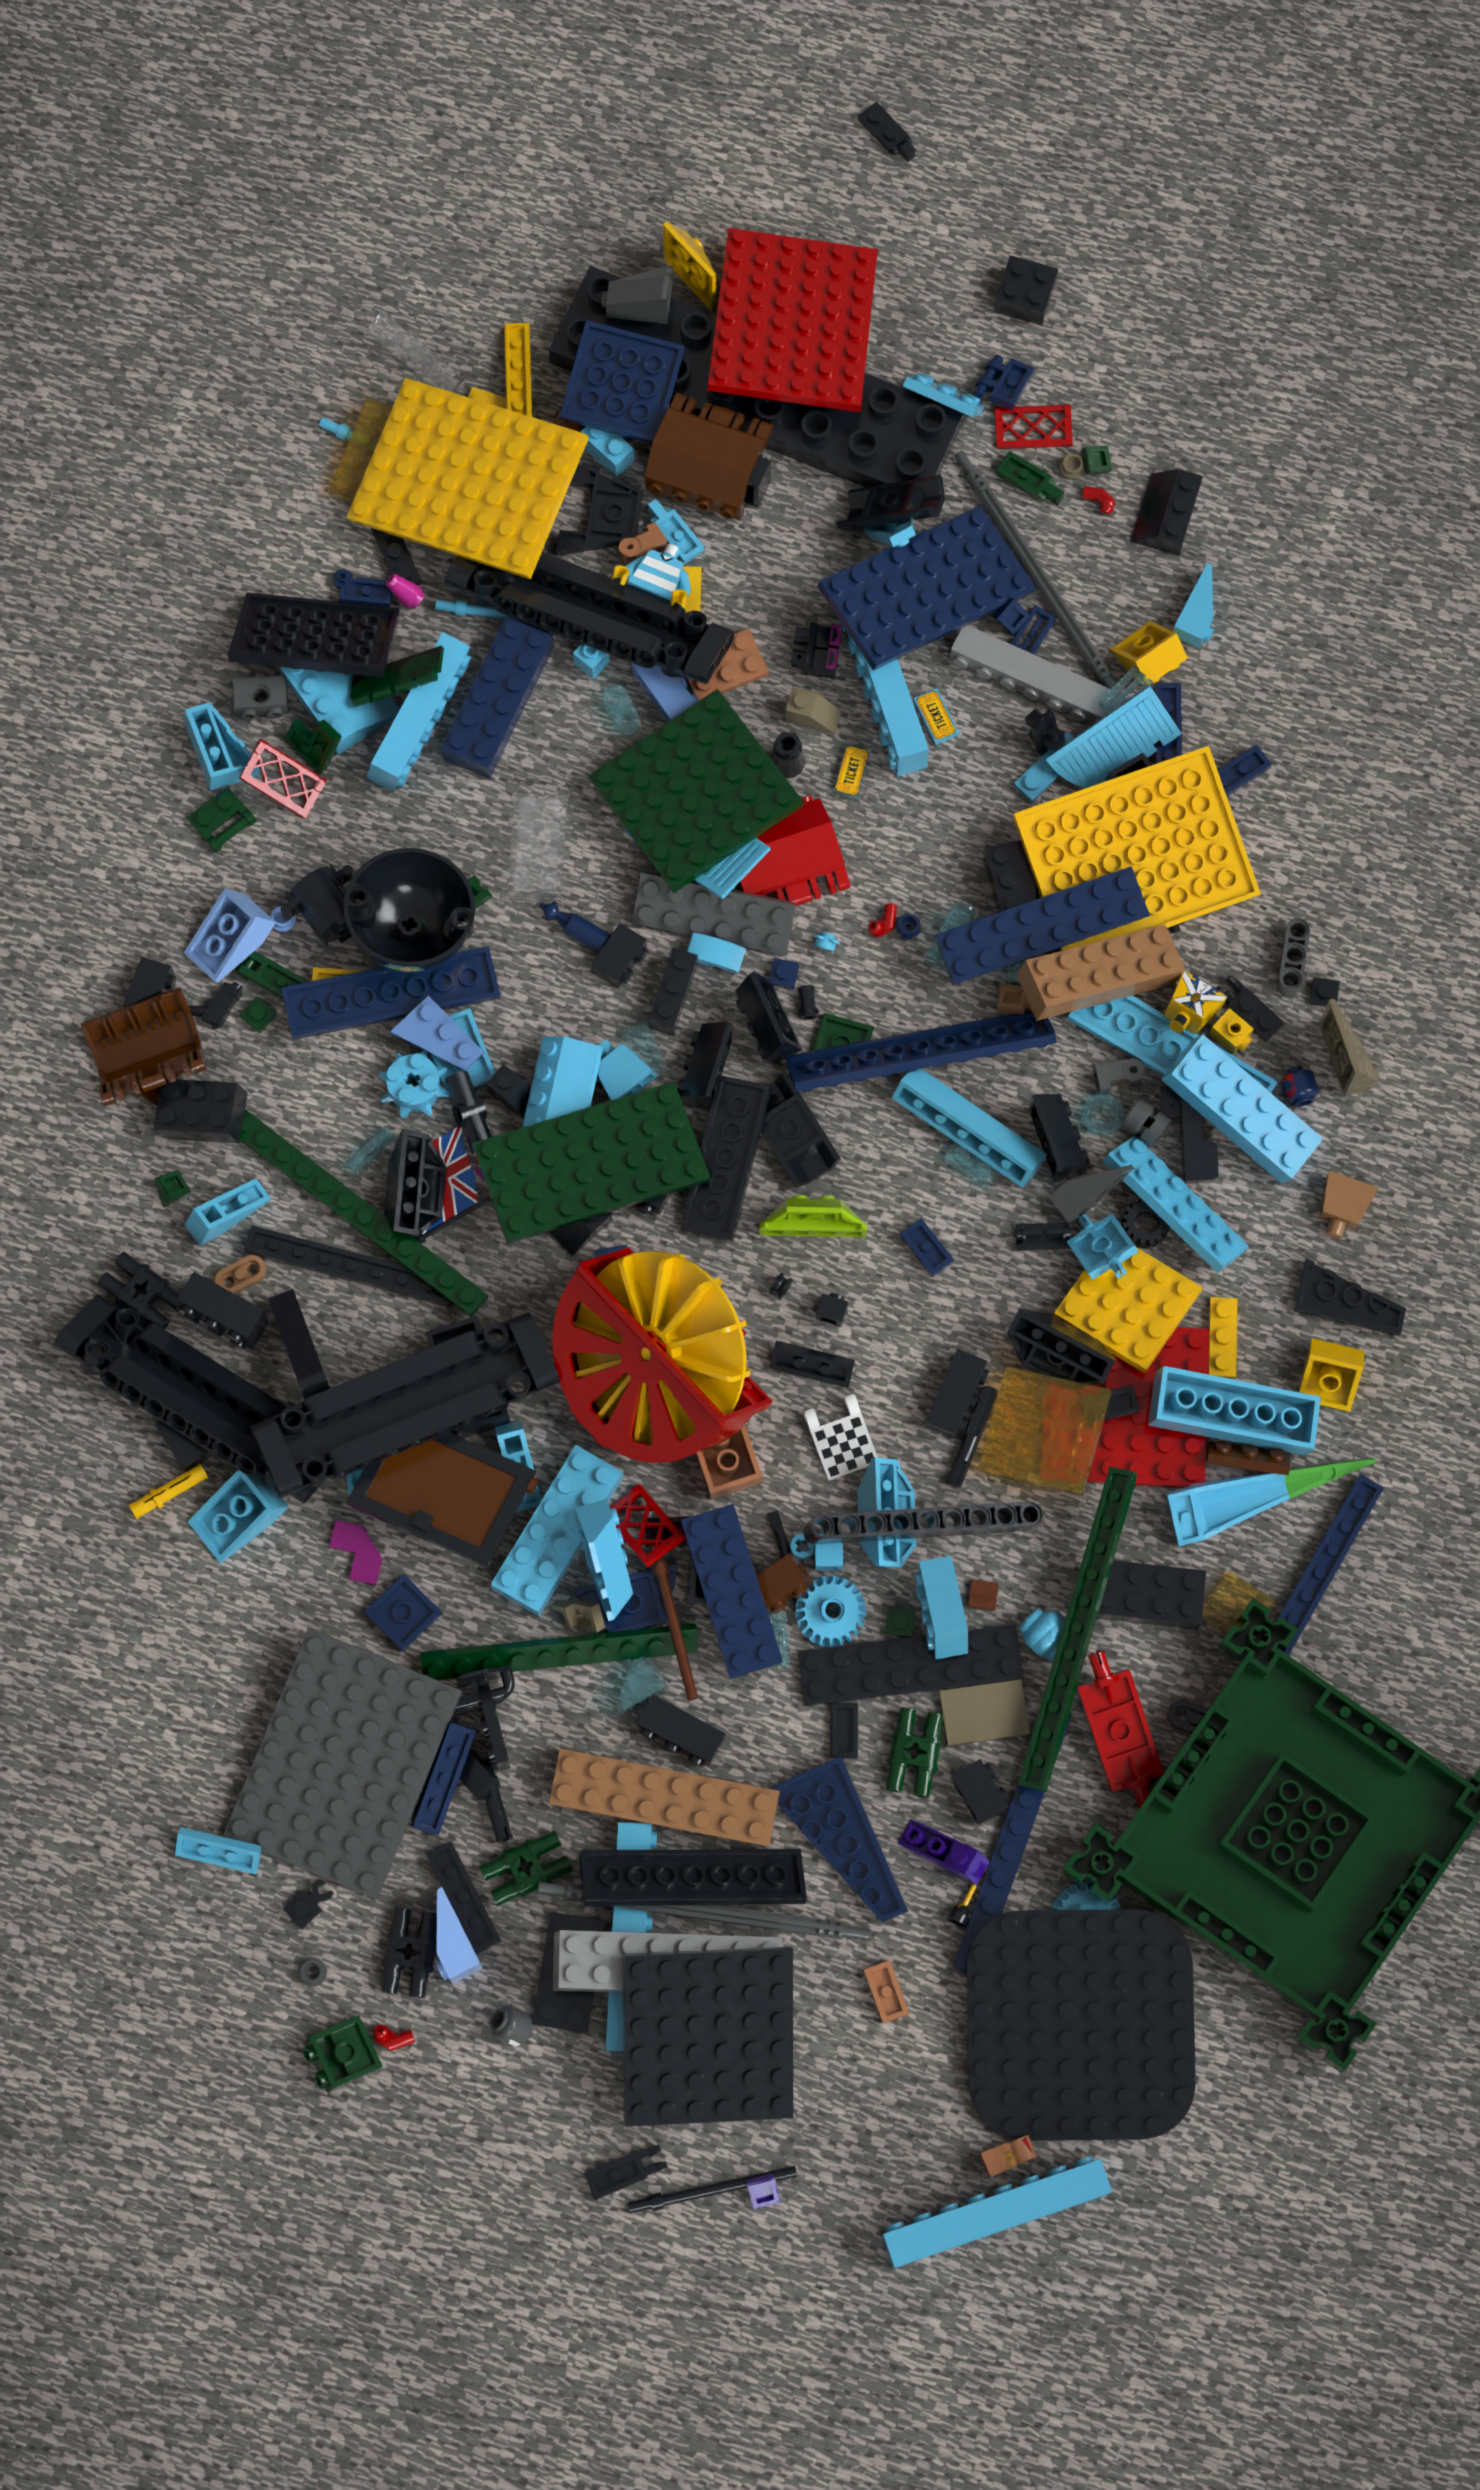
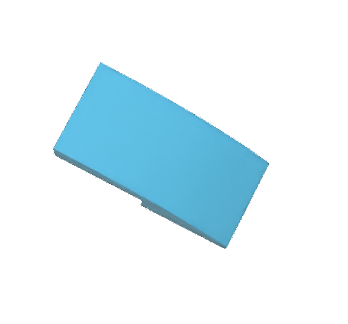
M692 933L686 951L698 955V964L706 967L713 965L732 974H737L740 970L746 948L711 936Z

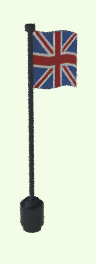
M458 1126L431 1142L446 1166L442 1218L418 1236L421 1244L426 1242L425 1239L491 1201L490 1196H487L478 1202L475 1176L464 1147L462 1127Z

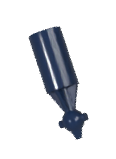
M556 901L549 904L540 903L539 906L546 916L545 920L550 921V919L556 918L566 935L599 954L611 936L610 933L578 913L559 912Z

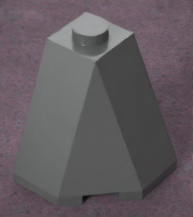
M668 265L609 282L608 292L603 291L602 307H606V317L667 324L674 279L673 266Z

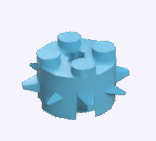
M424 1050L420 1054L416 1053L406 1056L397 1053L396 1061L392 1063L388 1071L379 1072L378 1076L386 1082L388 1092L380 1100L382 1103L392 1101L400 1109V1116L403 1119L410 1112L416 1114L424 1112L431 1116V1107L436 1104L437 1099L449 1096V1092L441 1086L440 1077L447 1071L446 1066L436 1068L431 1060L427 1059V1051ZM410 1082H418V1085L416 1087H413V1085L410 1084Z

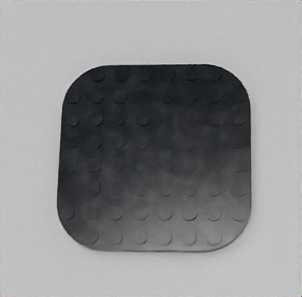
M1140 1909L1017 1910L1001 1914L982 1927L970 1945L966 1965L968 2087L972 2104L980 2118L992 2130L1005 2137L1017 2140L1029 2135L1031 2141L1142 2140L1161 2136L1177 2126L1190 2109L1196 2085L1193 1959L1189 1945L1181 1931L1165 1917Z

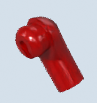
M885 904L883 918L876 920L875 923L874 921L869 923L868 931L873 937H883L895 928L897 905Z
M380 2024L373 2030V2037L376 2043L390 2051L415 2043L411 2029L396 2034L388 2029L387 2026Z

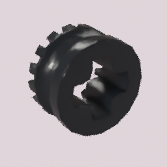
M780 1273L775 1281L777 1283H773L774 1285H772L769 1292L771 1295L777 1294L779 1300L783 1299L793 1282L792 1278L786 1279L783 1273Z

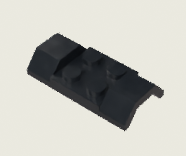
M941 475L849 490L850 512L847 520L837 521L836 525L839 529L851 531L909 521L910 518L919 520L938 517L945 501L943 479Z
M783 1071L774 1082L769 1084L772 1090L761 1133L794 1186L798 1188L811 1183L832 1170L841 1158L799 1091H795L788 1073Z

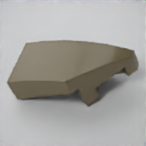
M566 1600L556 1601L551 1604L554 1612L560 1611L564 1615L565 1625L569 1630L577 1625L581 1629L599 1632L605 1628L599 1603Z

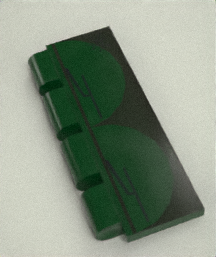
M441 645L388 663L384 677L354 674L350 694L353 705L359 707L373 702V699L377 701L393 696L395 692L402 693L417 688L418 685L423 686L437 681V673H440L442 670L443 646Z

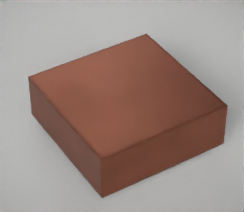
M971 1579L968 1608L995 1611L999 1583Z

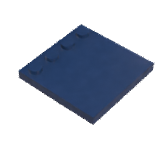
M586 320L559 415L560 420L652 444L670 406L685 346Z

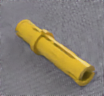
M199 1463L159 1488L150 1489V1493L128 1505L138 1520L141 1516L157 1507L161 1509L164 1507L163 1504L201 1481L208 1479V1476Z

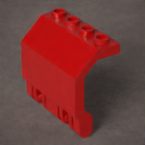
M812 795L802 797L803 807L757 837V839L768 845L771 850L740 881L742 892L766 896V894L775 891L777 899L785 900L783 889L787 901L797 903L796 906L812 901L809 886L814 899L821 898V891L815 877L824 875L830 894L837 893L834 879L839 891L851 888L832 822L820 798L813 799Z

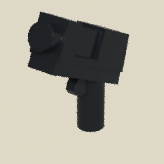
M224 982L213 1000L206 999L203 1006L189 1005L192 1016H202L200 1018L201 1021L212 1025L215 1030L218 1027L221 1028L230 1015L229 1012L243 995L241 992L243 987L237 982H233L232 985Z

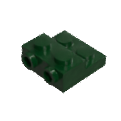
M359 2015L314 2034L304 2041V2057L308 2063H314L317 2073L314 2075L315 2081L320 2089L325 2088L327 2094L383 2067Z

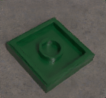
M823 1013L812 1051L871 1040L874 1027Z

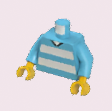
M667 544L663 554L650 550L647 555H642L625 566L617 565L611 577L613 580L614 578H620V584L623 586L628 580V585L671 601V605L676 602L682 603V608L686 607V601L691 592L689 575L684 571V563L677 560L681 550L673 544Z

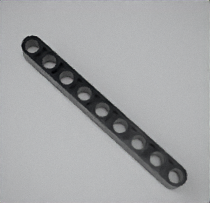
M1015 1502L821 1514L805 1524L803 1535L811 1544H832L1027 1531L1038 1525L1043 1519V1511L1039 1504L1035 1502ZM1023 1511L1030 1514L1031 1522L1025 1520ZM998 1512L1004 1515L1006 1519L1005 1524L998 1520ZM972 1514L979 1518L980 1525L974 1524L971 1518ZM946 1516H950L953 1519L954 1527L946 1523ZM920 1517L926 1519L928 1529L921 1526L919 1522ZM894 1519L901 1522L902 1530L895 1528L893 1524ZM868 1520L875 1524L876 1532L869 1530L867 1526ZM841 1522L849 1526V1534L843 1532ZM814 1524H819L823 1528V1535L816 1533Z

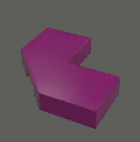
M336 1520L329 1547L355 1553L349 1580L376 1586L383 1562L378 1550L363 1526Z

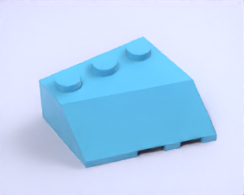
M604 1499L574 1509L587 1567L608 1621L615 1619L633 1595L626 1568V1564H628L624 1548H621V1545L624 1544L620 1529H616V1525L620 1524L616 1509H610L607 1500Z

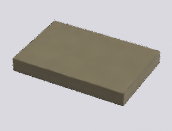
M1021 1679L939 1691L948 1747L1030 1735Z

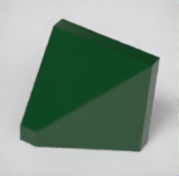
M178 1170L155 1179L161 1204L164 1208L191 1192Z

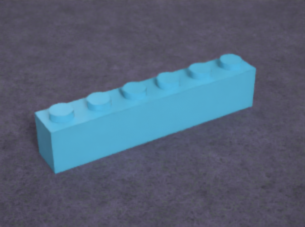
M923 1069L908 1072L900 1081L892 1096V1099L1022 1188L1036 1174L1047 1155Z

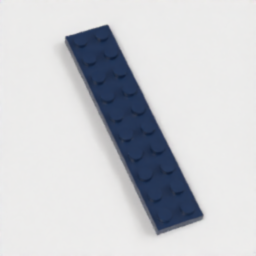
M1030 1010L1025 1011L1024 1014L1014 1013L785 1056V1060L795 1091L807 1092L814 1088L834 1087L851 1081L861 1082L867 1078L887 1077L894 1073L905 1071L914 1072L921 1068L940 1067L953 1062H967L970 1059L993 1057L1001 1053H1016L1033 1047L1043 1048L1057 1042L1056 1033L1049 1018L1036 1021L1033 1012Z

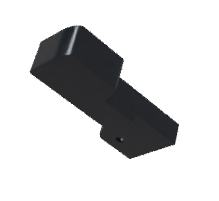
M1160 1086L1162 1113L1168 1118L1180 1117L1183 1181L1185 1184L1214 1181L1219 1176L1217 1144L1212 1141H1204L1202 1115L1169 1086ZM1169 1103H1173L1174 1106L1170 1107Z

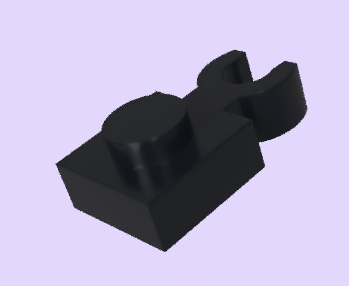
M322 1880L317 1881L313 1885L310 1895L302 1890L283 1908L302 1930L323 1911L318 1904L330 1900L334 1895L331 1890L324 1896L319 1894L318 1890L324 1884Z

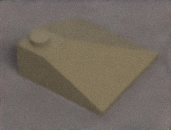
M1330 999L1319 1022V1027L1343 1095L1345 1097L1373 1089L1378 1082L1377 1079H1379L1378 1068L1376 1064L1371 1063L1369 1055L1336 1000Z

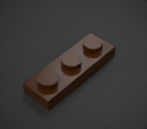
M1209 1441L1207 1463L1289 1475L1290 1453L1280 1449L1266 1450L1259 1449L1253 1445L1238 1446L1231 1445L1226 1441Z

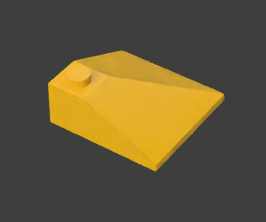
M666 221L663 224L664 261L669 266H673V271L713 313L716 310V273L704 252L703 245L696 237L692 238L688 232Z

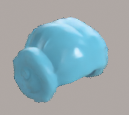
M1037 1608L1026 1617L1019 1626V1630L1022 1632L1025 1643L1038 1656L1053 1662L1065 1618L1056 1610L1043 1612Z

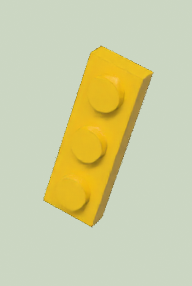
M1210 1297L1208 1375L1228 1379L1236 1378L1238 1298Z

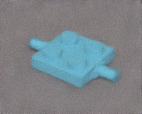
M1113 1213L1103 1220L1094 1223L1091 1222L1088 1215H1082L1084 1220L1080 1216L1078 1222L1083 1229L1078 1235L1068 1240L1067 1243L1090 1278L1093 1280L1110 1269L1113 1270L1117 1278H1122L1120 1272L1125 1276L1127 1271L1121 1263L1138 1253V1250Z

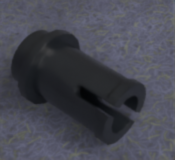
M803 985L798 988L800 1003L798 1015L801 1016L802 1020L806 1021L816 1019V1014L819 1013V1009L815 1004V987L812 985Z

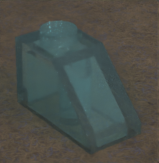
M641 1657L629 1665L631 1668L626 1672L616 1708L619 1716L650 1700L652 1694L657 1696L668 1689L665 1680L651 1657L646 1660L644 1657Z

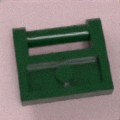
M229 787L225 788L187 817L190 824L215 853L220 851L224 843L248 825L252 826L257 822L255 816L244 806ZM240 813L242 817L216 837L211 835V833L236 814Z

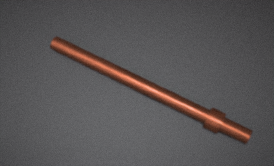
M649 1545L650 1552L654 1550L655 1545ZM662 1556L651 1565L653 1576L658 1581L688 1701L697 1699L698 1695L667 1576L670 1573L668 1564L663 1560Z

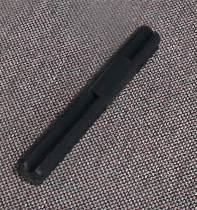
M983 1387L947 1478V1483L953 1487L960 1488L964 1482L997 1398L998 1391L992 1387Z

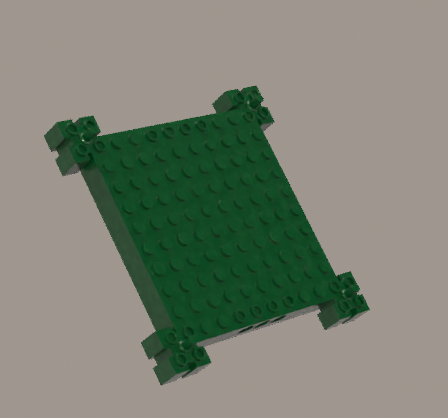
M1252 1598L1237 1619V1622L1242 1624L1243 1627L1240 1629L1234 1624L1218 1646L1219 1649L1235 1660L1242 1654L1245 1656L1244 1660L1113 1846L1109 1843L1113 1835L1095 1823L1080 1844L1081 1847L1086 1849V1852L1082 1855L1075 1851L1061 1873L1077 1885H1080L1083 1879L1092 1884L1093 1886L1088 1893L1105 1905H1108L1122 1883H1124L1311 2018L1305 2021L1294 2040L1312 2053L1318 2048L1324 2050L1326 2054L1322 2060L1342 2073L1346 2071L1358 2053L1351 2047L1354 2042L1359 2045L1364 2043L1377 2024L1358 2010L1352 2015H1349V2012L1478 1821H1480V1764L1469 1781H1467L1283 1651L1299 1629L1282 1617L1276 1623L1267 1618L1271 1610Z

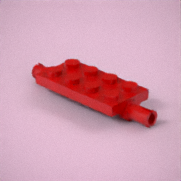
M1105 1650L1095 1651L1096 1654L1092 1652L1087 1655L1095 1678L1093 1681L1077 1686V1692L1110 1791L1113 1793L1127 1788L1133 1790L1138 1808L1140 1809L1151 1793L1148 1786L1151 1784L1150 1781L1155 1777L1163 1775L1164 1771L1130 1669L1126 1668L1111 1673L1105 1656Z

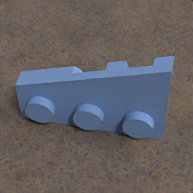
M429 996L390 1031V1034L395 1037L402 1038L411 1043V1045L431 1053L436 1058L461 1071H467L484 1054L482 1049Z

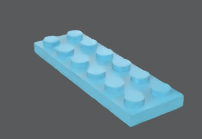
M1135 1135L1104 1158L1103 1162L1111 1169L1127 1165L1134 1167L1123 1181L1217 1273L1249 1248L1240 1235L1235 1233L1219 1215L1215 1214L1204 1203L1202 1198L1197 1196L1181 1178L1177 1177L1166 1166L1163 1160L1159 1159Z

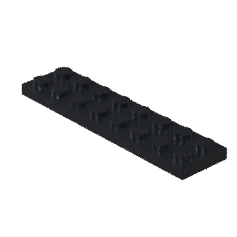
M1016 1624L968 1630V1654L935 1659L934 1650H928L926 1635L798 1651L805 1707L1024 1680Z
M801 1849L580 1850L579 1853L583 1906L805 1904L807 1900Z

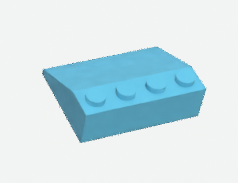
M279 667L281 676H285L288 686L317 725L319 721L325 719L342 736L335 750L337 755L394 720L400 710L391 696L377 701L373 699L371 703L355 707L350 699L354 674L345 675L336 672H318L316 670Z

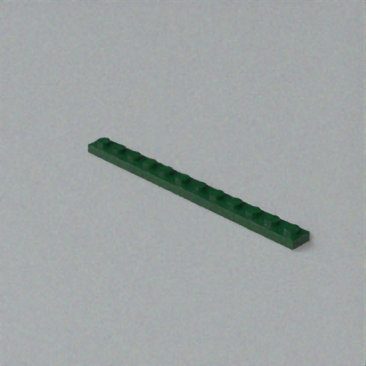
M245 1109L240 1141L469 1317L474 1316L489 1298L488 1294L412 1236L391 1232L387 1219L382 1213Z
M1109 1466L1018 1781V1785L1047 1793L1138 1474L1134 1471Z

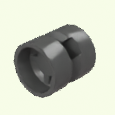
M1141 1098L1125 1118L1122 1127L1133 1135L1139 1133L1140 1140L1153 1148L1167 1131L1172 1120L1162 1112L1155 1113L1154 1107ZM1151 1120L1153 1122L1149 1129L1144 1127Z

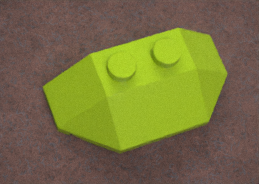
M794 1195L792 1199L787 1198L759 1224V1236L866 1237L867 1225L841 1199H835L834 1196L824 1195L820 1196L819 1199H808V1196Z

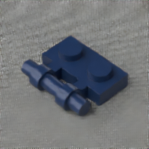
M996 354L985 366L984 375L977 380L974 395L982 398L985 393L991 392L989 401L1013 411L1033 375L1034 367L1012 358L1008 365L1002 364L1003 357ZM994 376H1001L998 382L992 380Z

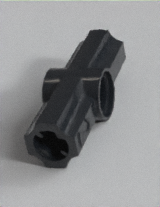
M461 1071L446 1077L445 1082L454 1104L452 1108L454 1119L457 1125L463 1128L466 1140L473 1154L472 1143L492 1136L486 1122L487 1111L485 1104L480 1097H477L468 1071Z

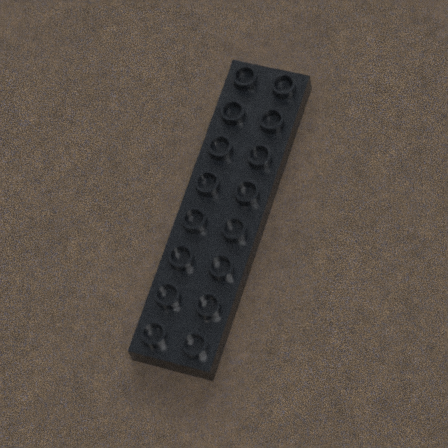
M589 266L549 349L550 363L572 372L586 320L684 345L685 352L671 403L678 392L687 395L688 400L690 397L696 398L697 404L692 413L693 415L699 416L706 402L711 403L712 408L714 405L735 411L736 416L738 413L744 414V423L740 429L744 432L748 431L750 423L754 418L759 419L760 424L762 421L771 423L774 426L766 449L863 487L940 475L963 424L964 413L866 373L864 375L860 412L707 391L717 315L671 297L667 324L606 317V307H602L603 291L608 292L609 282L622 278L593 266Z

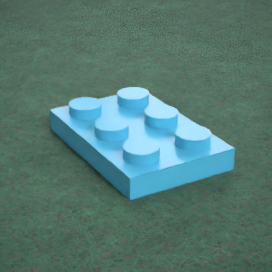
M916 373L906 377L903 387L970 417L981 415L985 405L979 403V397L966 393V395L956 393V387L947 383H943V385L933 382L935 378L925 373Z

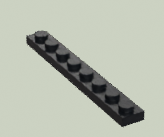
M251 1226L244 1252L247 1254L452 1307L453 1303L403 1265Z

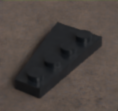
M1307 1258L1305 1259L1294 1312L1390 1335H1401L1406 1308L1376 1293L1373 1294L1361 1288V1285L1353 1281L1349 1282L1337 1276V1273L1324 1269Z

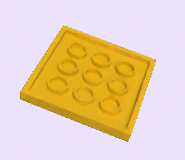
M1137 1248L1138 1253L1121 1263L1127 1271L1125 1276L1120 1272L1122 1278H1117L1113 1270L1110 1269L1092 1280L1086 1270H1084L1053 1316L1098 1339L1110 1353L1141 1372L1146 1373L1202 1292L1203 1287Z

